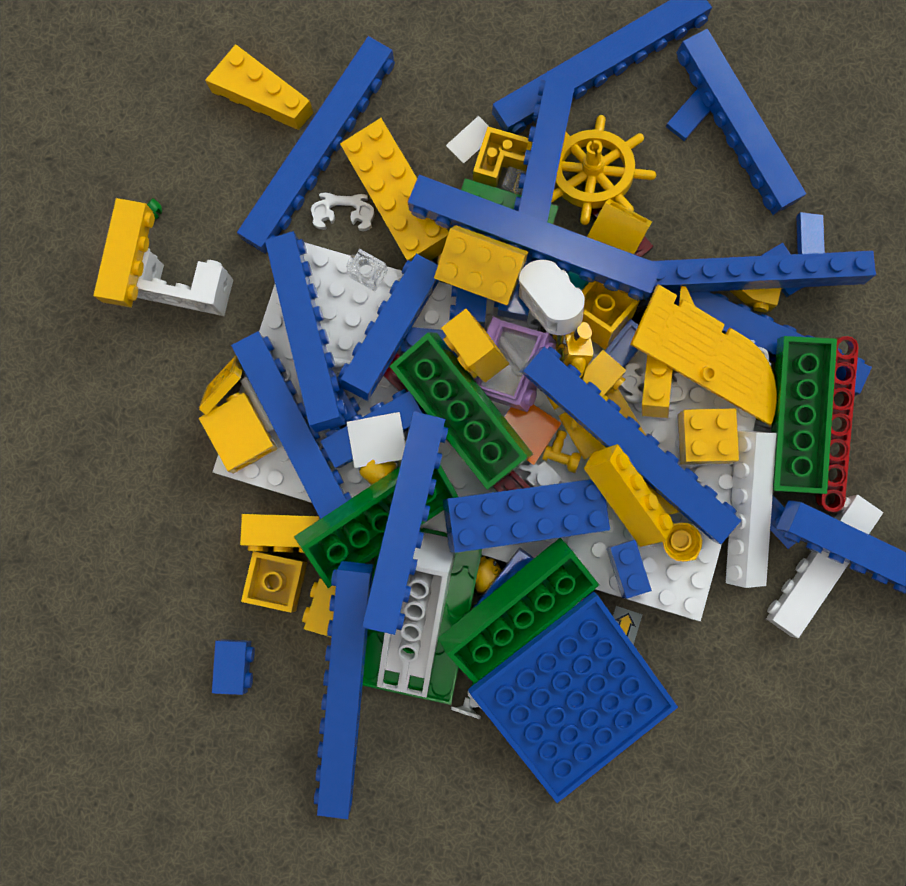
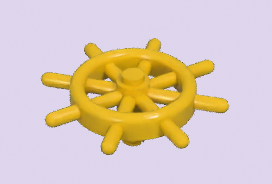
M603 115L597 116L595 130H585L571 136L565 132L555 181L556 189L553 191L551 201L552 203L562 196L569 203L582 207L580 217L582 225L589 224L592 209L602 208L608 199L634 211L633 206L624 197L632 185L633 178L654 180L656 178V172L653 170L635 169V159L631 149L643 142V134L638 133L625 142L619 136L604 131L606 119ZM582 147H586L587 154L581 149ZM603 147L611 150L605 156L602 155ZM572 153L580 163L566 162L565 160ZM618 158L621 159L624 167L607 166ZM562 171L576 172L578 174L566 181ZM606 176H615L622 178L614 186ZM582 182H586L585 192L575 189ZM596 183H599L605 191L594 193Z

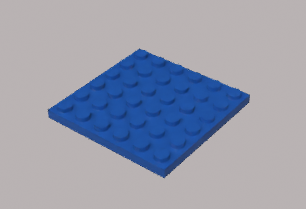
M595 592L588 595L468 689L473 699L556 803L560 802L678 708Z

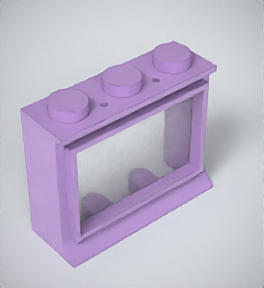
M493 316L487 333L510 364L487 382H484L479 377H476L474 380L491 401L528 412L529 407L536 400L537 387L519 371L540 347L545 346L548 349L550 346L556 350V341L547 332L543 333L505 322Z

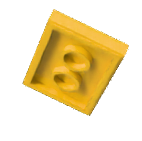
M236 355L207 385L199 406V410L205 415L240 380L243 368Z

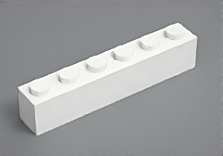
M737 431L739 461L734 462L731 506L736 509L735 515L741 522L729 535L726 583L744 588L766 586L777 433Z
M859 495L846 497L844 507L839 510L835 519L869 534L884 512ZM812 551L807 559L803 558L796 566L797 574L792 580L789 579L781 589L783 594L779 600H774L767 610L769 615L766 619L789 636L799 638L848 566V562L844 561L841 564L829 559V553L822 551L820 554Z

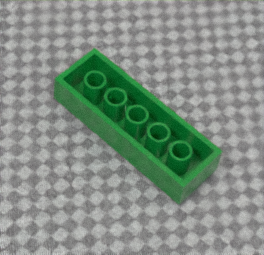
M426 333L390 365V368L427 415L445 419L444 427L448 428L446 439L487 490L498 484L533 455L532 451L469 372L462 367L457 357L438 333Z
M783 336L777 339L775 365L777 404L771 427V433H777L773 481L774 491L827 494L837 339Z
M441 465L439 469L434 468L432 479L436 480L433 496H427L426 505L430 506L427 521L444 510L442 499L459 497ZM400 467L294 536L327 588L332 586L333 570L338 569L341 561L366 563L379 554Z
M558 538L439 636L438 639L448 657L476 684L595 590L599 583L561 538Z

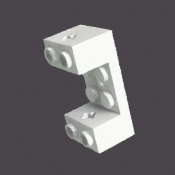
M149 248L147 252H144L142 260L144 269L142 275L138 277L137 298L220 316L225 315L233 279L221 263L214 260H207V263L198 261L192 287L180 283L171 286L166 285L167 282L161 280L164 265L157 259L158 256L152 254Z

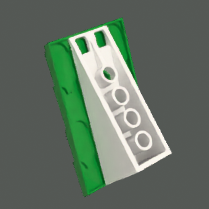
M420 528L419 532H423L424 536L421 548H415L413 559H418L415 574L408 577L407 586H411L408 603L403 602L400 613L405 614L402 630L396 629V633L393 635L368 629L363 686L451 705L459 667L448 657L438 637L470 612L482 549L457 553L450 552L447 533ZM379 554L376 556V559H375L372 581H373V577H374V573H375V569H376V565H377V560H378Z

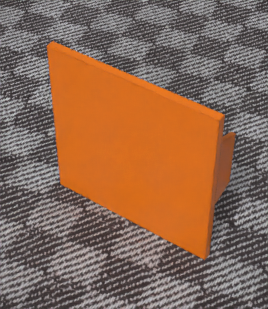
M534 404L529 407L528 412L510 407L504 416L532 451L533 455L526 460L532 465L536 463L562 424Z

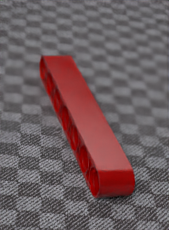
M849 336L834 338L837 339L832 421L839 417L842 425L837 431H834L831 426L830 446L833 443H838L840 449L836 455L832 456L830 454L829 470L836 468L838 474L834 480H828L827 494L816 493L818 505L830 512L841 510L846 499L859 349L857 341ZM842 341L848 345V351L844 355L838 351V345ZM842 366L846 370V376L844 379L839 380L836 377V370ZM841 392L844 400L842 404L837 406L834 403V396L836 393ZM830 493H834V503L831 505H826V496Z

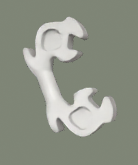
M320 193V199L324 200L314 203L311 207L314 218L312 223L321 230L327 228L323 223L324 221L330 220L331 224L334 223L335 214L330 208L336 205L356 208L355 211L351 212V222L353 225L356 221L362 222L358 225L360 231L370 230L375 216L374 208L370 204L363 202L369 200L365 194L336 196L331 193Z
M632 363L625 366L626 372L623 377L626 380L620 387L631 395L624 396L625 401L628 403H642L643 392L638 389V386L644 384L645 373L639 376L634 372L640 368L639 364ZM674 373L672 378L675 382L671 386L670 403L680 402L687 394L686 377L679 373ZM670 405L669 411L675 410L676 407Z

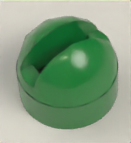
M152 198L147 205L153 211L155 219H158L159 216L156 212L162 214V206Z

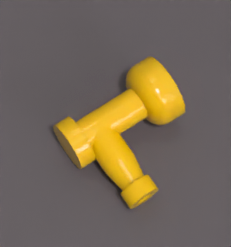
M558 430L552 447L546 446L542 460L547 461L550 459L567 465L569 472L576 473L582 454L574 452L570 456L561 453L567 433Z

